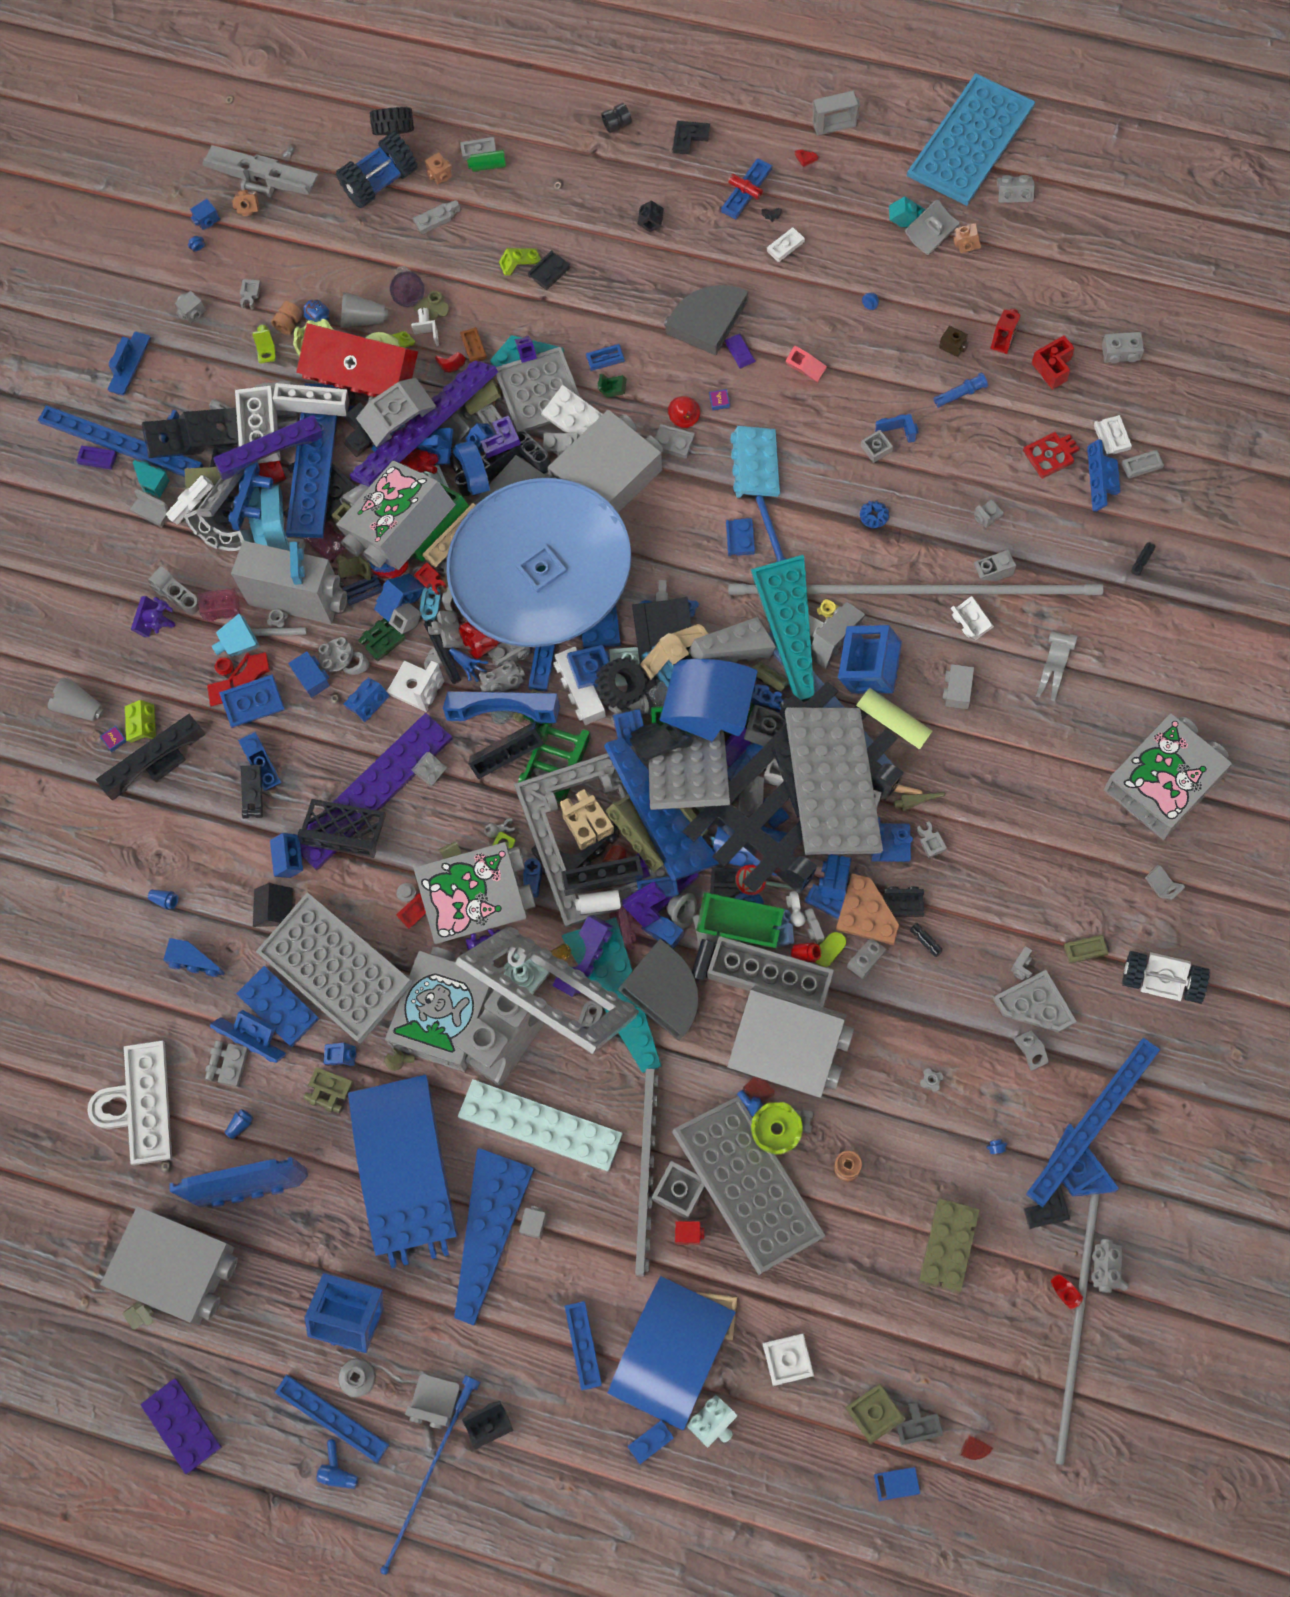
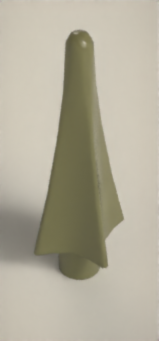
M945 792L901 795V799L893 801L894 808L902 807V811H905L924 802L943 797Z

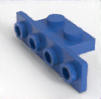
M134 332L131 340L122 336L121 341L116 346L114 356L109 361V367L114 374L108 387L109 392L122 396L125 395L151 339L149 335Z
M1100 439L1087 447L1092 510L1095 512L1107 506V493L1117 495L1121 492L1118 460L1103 456V444Z
M244 1010L238 1012L235 1024L220 1017L210 1025V1028L216 1030L217 1033L229 1037L235 1043L249 1048L251 1052L258 1053L270 1062L277 1063L285 1057V1052L270 1044L275 1027Z

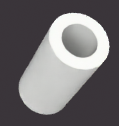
M618 889L578 895L579 899H575L576 911H580L581 914L620 909Z

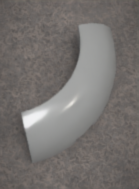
M197 510L184 515L194 534L198 535L205 541L204 543L213 548L237 551L240 550L242 541L253 543L251 529L230 530L220 523L217 524L214 516H198Z

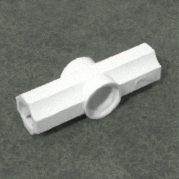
M201 475L190 488H187L178 497V501L166 513L168 518L178 525L185 518L184 515L194 511L201 504L205 495L214 487L212 481Z

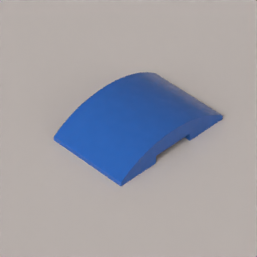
M660 1276L627 1344L607 1394L684 1431L736 1312Z

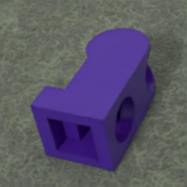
M527 335L521 339H514L522 363L537 359L530 336Z

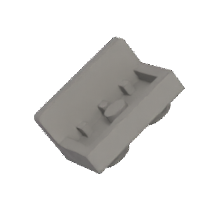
M1006 175L997 178L999 203L1033 201L1035 184L1032 176L1021 175L1019 177H1012Z

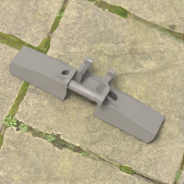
M214 145L211 146L202 163L203 166L243 179L241 182L242 190L250 189L264 193L270 198L276 188L309 195L318 177L316 173L280 164L275 159L257 154L250 156ZM244 165L250 166L247 170L241 168ZM257 177L266 180L268 186L265 187L250 182H255Z

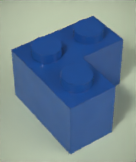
M410 573L388 579L383 585L381 595L376 600L377 603L374 610L389 622L394 609L407 603L419 601L425 586Z

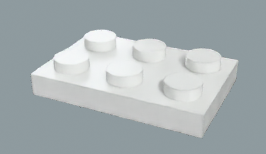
M563 385L541 413L543 417L565 433H578L580 436L603 415Z

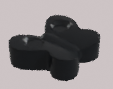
M781 208L771 211L769 209H762V216L765 219H770L771 222L774 219H779L782 215Z

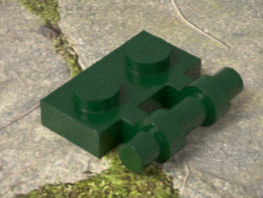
M385 618L375 622V626L369 631L363 632V636L358 639L361 645L367 641L369 642L365 649L377 662L406 639L405 635L401 634L392 625L387 628L386 626L389 622ZM379 631L382 632V633L379 634L376 638L373 637V636L376 635Z

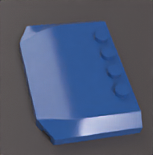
M288 1157V1160H282L280 1163L276 1159L184 1178L181 1179L182 1182L178 1183V1185L170 1183L169 1187L171 1193L200 1208L210 1205L216 1208L224 1206V1202L240 1203L244 1201V1198L252 1197V1199H258L272 1192V1195L281 1194L284 1192V1189L300 1186L308 1177L305 1166L294 1158Z

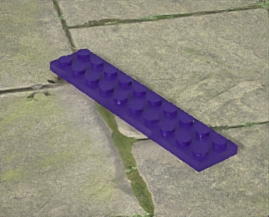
M476 360L471 362L467 369L459 373L438 395L431 398L436 405L435 409L423 417L418 414L415 418L407 421L405 427L395 431L391 439L380 445L374 453L368 455L361 465L354 468V471L350 474L352 480L370 487L392 461L401 462L498 373L497 368Z
M427 713L423 714L332 803L379 811L416 775L412 769L424 754L430 752L435 757L453 739L452 736ZM336 809L331 812V815L335 819L343 815V812ZM359 813L349 816L352 822L362 818ZM328 814L318 819L322 826L332 821ZM347 818L337 822L340 829L350 824ZM315 821L308 825L307 830H315L320 826ZM364 821L355 827L359 831L366 823ZM332 825L325 829V831L333 834L338 829L335 825ZM351 828L344 832V835L352 837L356 832ZM300 844L301 856L316 871L337 852Z

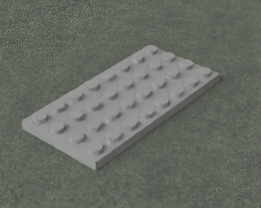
M786 708L785 717L805 855L881 853L883 848L860 708Z
M308 892L256 951L359 1044L364 1041L413 983Z
M739 1096L674 1128L672 1133L758 1275L822 1240L825 1234L776 1155L766 1153L756 1145L751 1132L753 1118Z

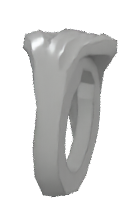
M353 652L352 657H357L359 664L353 668L344 667L343 670L345 673L352 675L360 674L369 668V662L364 654Z

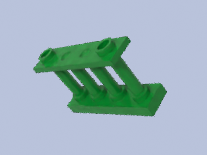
M542 723L540 731L544 744L533 750L526 770L520 774L518 783L531 779L535 768L549 773L561 769L538 761L542 751L567 759L569 762L568 766L580 763L591 739L590 731L582 729L581 734L574 735L553 728L552 723ZM548 735L574 742V745H576L574 751L568 752L545 744ZM570 788L554 793L557 803L560 804L561 801L567 798Z

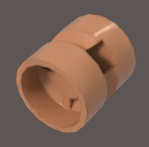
M284 301L279 308V313H276L271 320V324L279 332L290 335L295 328V324L302 318L303 312L295 304Z
M853 1151L840 1153L834 1165L836 1176L846 1182L855 1180L861 1171V1158Z

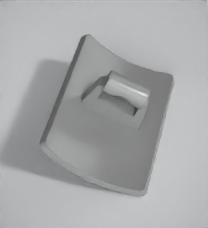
M935 200L905 229V232L922 252L929 255L960 225V222L945 210L939 200Z

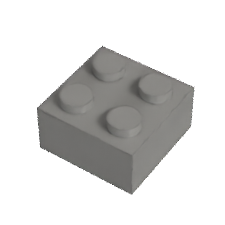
M881 430L861 441L862 449L873 463L890 454L893 450L892 444Z
M426 752L412 771L427 785L432 786L447 767L430 752Z

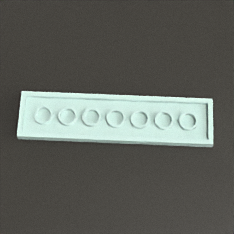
M472 1079L458 1118L606 1172H609L623 1135L621 1132Z

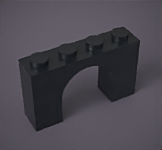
M610 820L614 826V832L599 841L596 838V843L588 846L584 851L577 854H566L559 850L565 869L570 870L590 866L591 861L595 857H600L609 844H613L618 840L619 828ZM535 845L531 848L532 854L541 862Z

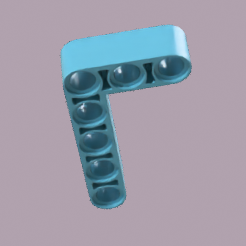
M275 485L271 489L262 488L261 523L267 545L290 551L284 531L283 497L280 486Z

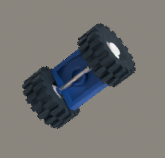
M391 132L378 142L379 148L356 164L350 161L336 171L337 179L340 181L339 184L343 187L344 192L360 209L376 198L375 194L400 177L404 179L418 169V164L412 151H410L409 146L405 144L403 138L401 139L400 135L396 132Z

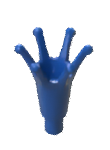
M454 647L450 648L449 654L464 668L468 681L472 680L470 673L476 682L479 681L473 671L474 669L487 673V670L480 668L477 663L488 664V661L471 658Z

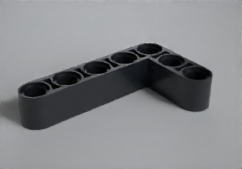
M518 431L516 433L520 440V445L487 458L485 454L481 458L489 482L498 476L516 455L524 458L531 466L543 474L548 473V466L551 464L548 453L528 433ZM462 470L455 476L454 481L460 494L469 496L471 493L468 491L465 474Z

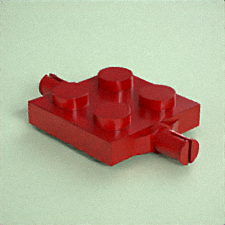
M415 448L399 463L420 473L426 471L435 474L437 473V467L432 465L439 460L436 454Z

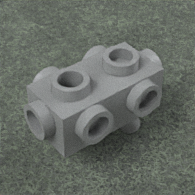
M512 660L491 672H480L479 678L482 682L480 688L482 692H505L508 689H517L520 683L524 682L522 676L525 674L521 666H516Z
M1101 1240V1244L1095 1245V1251L1092 1254L1095 1265L1091 1278L1094 1287L1099 1288L1100 1292L1111 1293L1112 1289L1119 1288L1125 1291L1129 1286L1128 1283L1121 1279L1122 1246L1113 1244L1114 1241Z

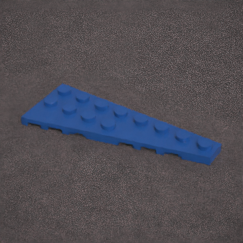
M623 737L607 742L604 747L672 882L719 865L712 858L715 854L702 836L693 842L682 832L690 824V821L679 808L650 810L649 770Z
M478 1148L476 1153L454 1316L455 1319L475 1326L534 1172L532 1167Z

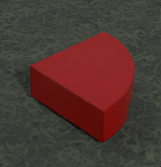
M804 149L795 151V156L803 167L818 160V155L814 152L804 151Z

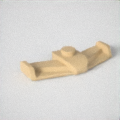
M697 624L672 634L668 633L662 637L640 664L648 679L652 680L668 660L673 665L687 656L689 652L686 648L692 645L694 639L708 635V632L702 625Z

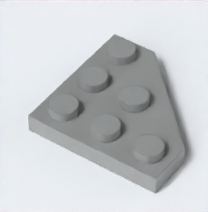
M1046 970L993 997L1003 1016L1059 1033L1077 1022Z

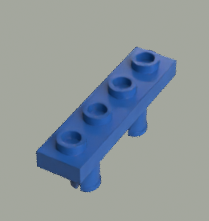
M258 461L244 469V479L239 484L240 492L234 499V510L229 514V522H231L233 530L240 531L246 517L261 520V508L251 507L249 502L256 486L271 489L273 480L272 478L259 476L260 468Z

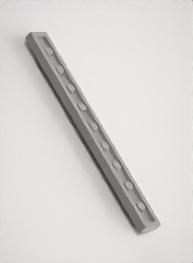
M646 1069L636 1277H645V1272H649V1259H646V1251H650V1238H647V1230H651V1217H648V1209H652V1197L649 1196V1188H653V1176H650V1168H654V1156L651 1155V1147L655 1148V1135H652V1127H656V1115H653V1107H657V1095H654V1087H658V1075H655L654 1069Z

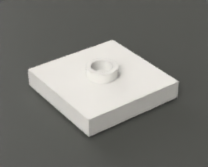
M804 1334L763 1343L773 1386L814 1376Z

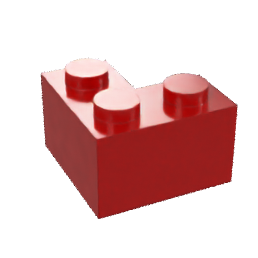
M1065 335L1035 351L1031 363L1052 390L1067 382L1070 369L1065 363L1072 359L1075 348Z

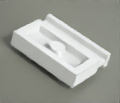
M1120 415L1103 419L1100 422H1094L1098 439L1102 440L1105 456L1111 453L1116 454L1131 450L1132 445Z

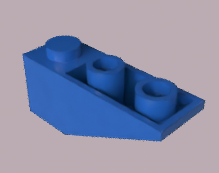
M254 731L238 739L250 765H261L263 790L266 791L280 784L281 781L257 732Z
M169 938L163 959L169 965V968L180 970L181 967L186 968L191 973L198 974L199 971H202L212 977H217V975L224 976L225 973L191 943Z

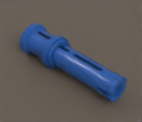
M979 373L977 377L970 380L966 379L962 385L934 397V403L937 408H940L966 394L972 395L974 391L988 387L987 379L983 373Z

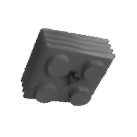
M754 705L744 739L751 743L765 746L786 724V720L778 712Z

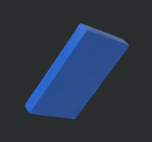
M273 674L219 692L231 728L285 710Z

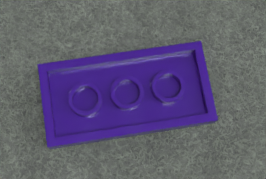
M177 1378L171 1380L140 1404L185 1474L192 1472L222 1448Z

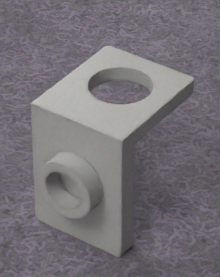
M1157 865L1145 877L1159 898L1172 900L1185 888L1184 884L1173 883L1160 865Z
M1032 1030L1014 1038L1015 1043L1025 1054L1031 1071L1048 1063L1044 1045ZM1039 1054L1042 1055V1058L1039 1062H1032L1034 1056Z

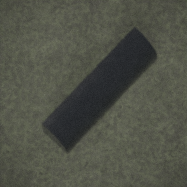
M534 721L471 755L468 764L477 779L542 746L544 739L537 723Z

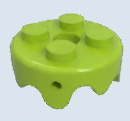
M784 1102L767 1103L753 1116L751 1124L752 1136L756 1145L766 1153L773 1155L785 1154L793 1150L799 1143L802 1135V1121L798 1113L789 1104ZM775 1123L783 1127V1131L778 1135L773 1134L771 1131V1126Z

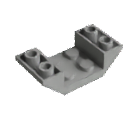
M416 378L396 383L368 402L356 419L378 448L392 438L391 432L418 414L423 417L435 409L436 405Z

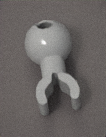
M512 818L506 819L504 824L496 825L490 823L486 825L484 829L485 835L489 838H495L499 832L514 833V827H507L508 824L512 823Z

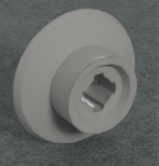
M352 1359L346 1362L338 1376L341 1390L350 1397H362L369 1393L375 1383V1371L372 1365L364 1359ZM354 1373L360 1375L358 1382L352 1380Z

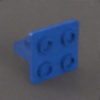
M436 429L416 449L436 454L439 461L434 465L449 464L453 429Z

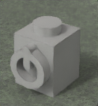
M192 291L180 295L175 303L178 309L176 312L182 320L186 319L189 323L198 319L206 311L202 301Z

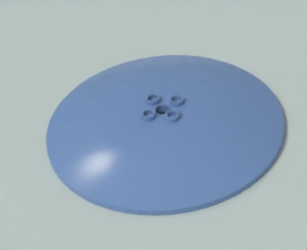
M536 478L519 481L485 497L462 520L453 536L448 551V586L461 614L472 626L486 636L499 642L522 647H540L562 643L594 627L618 602L630 573L631 546L629 536L620 515L614 507L592 489L576 482L557 478ZM539 566H546L543 572L537 571Z

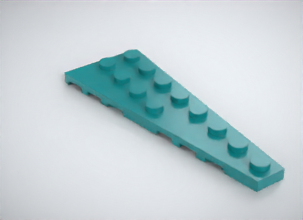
M804 555L751 569V574L792 693L805 702L814 695L805 558Z
M615 917L606 920L605 922L613 926L611 930L613 934L610 940L604 943L602 947L604 950L599 960L596 959L593 964L595 969L592 975L587 978L597 981L601 984V987L607 991L614 992L618 998L624 1002L631 1003L639 1011L636 1018L618 1033L642 1073H646V1069L655 1070L662 1068L646 1013L618 991L619 987L633 972L618 919ZM581 929L562 935V939L578 965L582 962L586 952L584 940L579 934Z

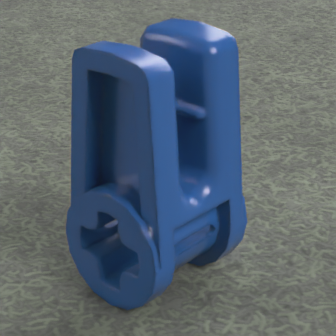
M530 858L524 863L523 886L530 884L533 897L538 898L543 870L537 859ZM533 866H536L534 872H531L530 870L533 868Z

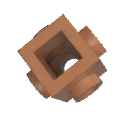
M439 152L425 160L427 175L437 185L452 177L450 162L447 159L445 160Z
M240 190L232 199L234 210L237 209V214L249 216L260 209L256 191Z
M976 223L955 229L954 244L955 247L959 246L960 253L981 248Z

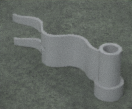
M1051 631L1048 642L1052 644L1036 697L1040 698L1052 671H1054L1051 701H1055L1070 649H1075L1077 635H1066Z

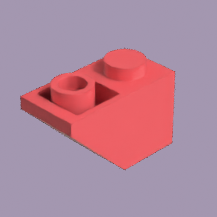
M795 345L786 359V364L817 383L827 366L811 354Z

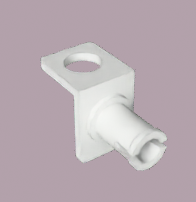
M422 308L418 309L419 323L411 324L415 335L433 332L437 347L439 346V339L435 320L429 321V310L423 308V314Z

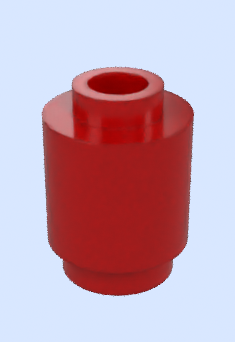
M813 942L795 944L791 951V957L808 963L816 962L821 957V948Z

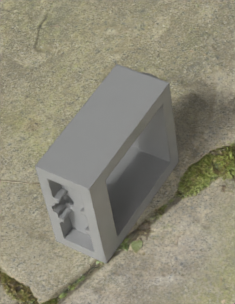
M854 91L813 100L812 122L816 135L856 127L857 119H859L858 108H860V101L858 97H855ZM848 108V111L824 116V114Z

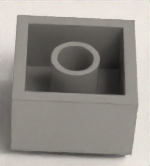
M670 1161L652 1196V1201L689 1220L706 1187L697 1174Z

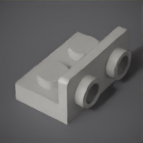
M502 642L487 653L495 666L499 668L512 660L516 662L525 659L531 651L530 647L515 646Z

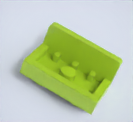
M138 700L125 706L126 741L132 743L144 737L149 739L156 737L154 704Z

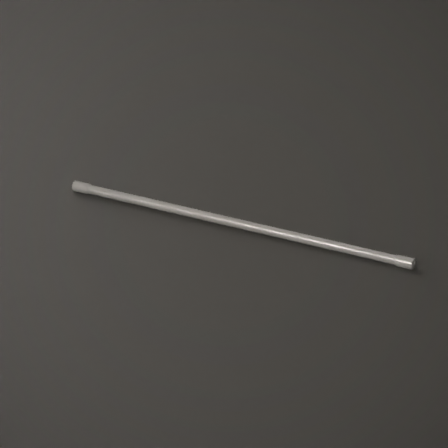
M729 584V595L758 594L755 585ZM1103 584L806 585L807 594L1103 595Z

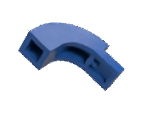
M469 441L455 445V448H452L453 454L462 465L468 491L472 495L490 491L485 467L475 443Z

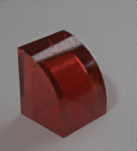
M755 1076L743 1087V1090L749 1097L761 1098V1100L769 1099L775 1093L764 1079Z
M968 1435L958 1456L967 1460H979L989 1455L993 1447Z

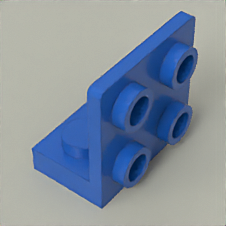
M878 817L883 851L879 854H871V861L910 862L911 843L897 846L894 844V835L891 833L894 827L901 828L904 825L910 827V824L880 823V817Z

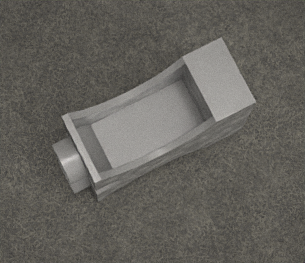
M494 990L484 1004L485 1009L482 1015L471 1022L455 1046L468 1054L465 1062L469 1067L501 1087L545 1023Z

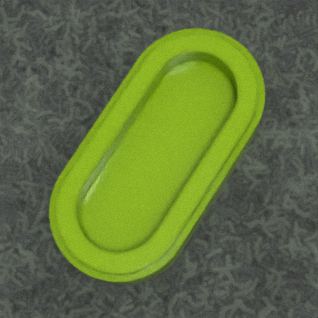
M833 932L827 936L820 945L821 957L815 962L816 965L822 967L831 965L845 948L846 939L843 934Z

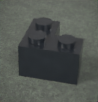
M358 403L346 414L347 422L355 431L345 438L344 444L355 457H358L373 444V441L356 419L364 409L361 403Z

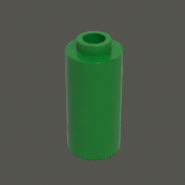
M504 150L470 154V158L467 159L468 168L472 169V172L506 167Z

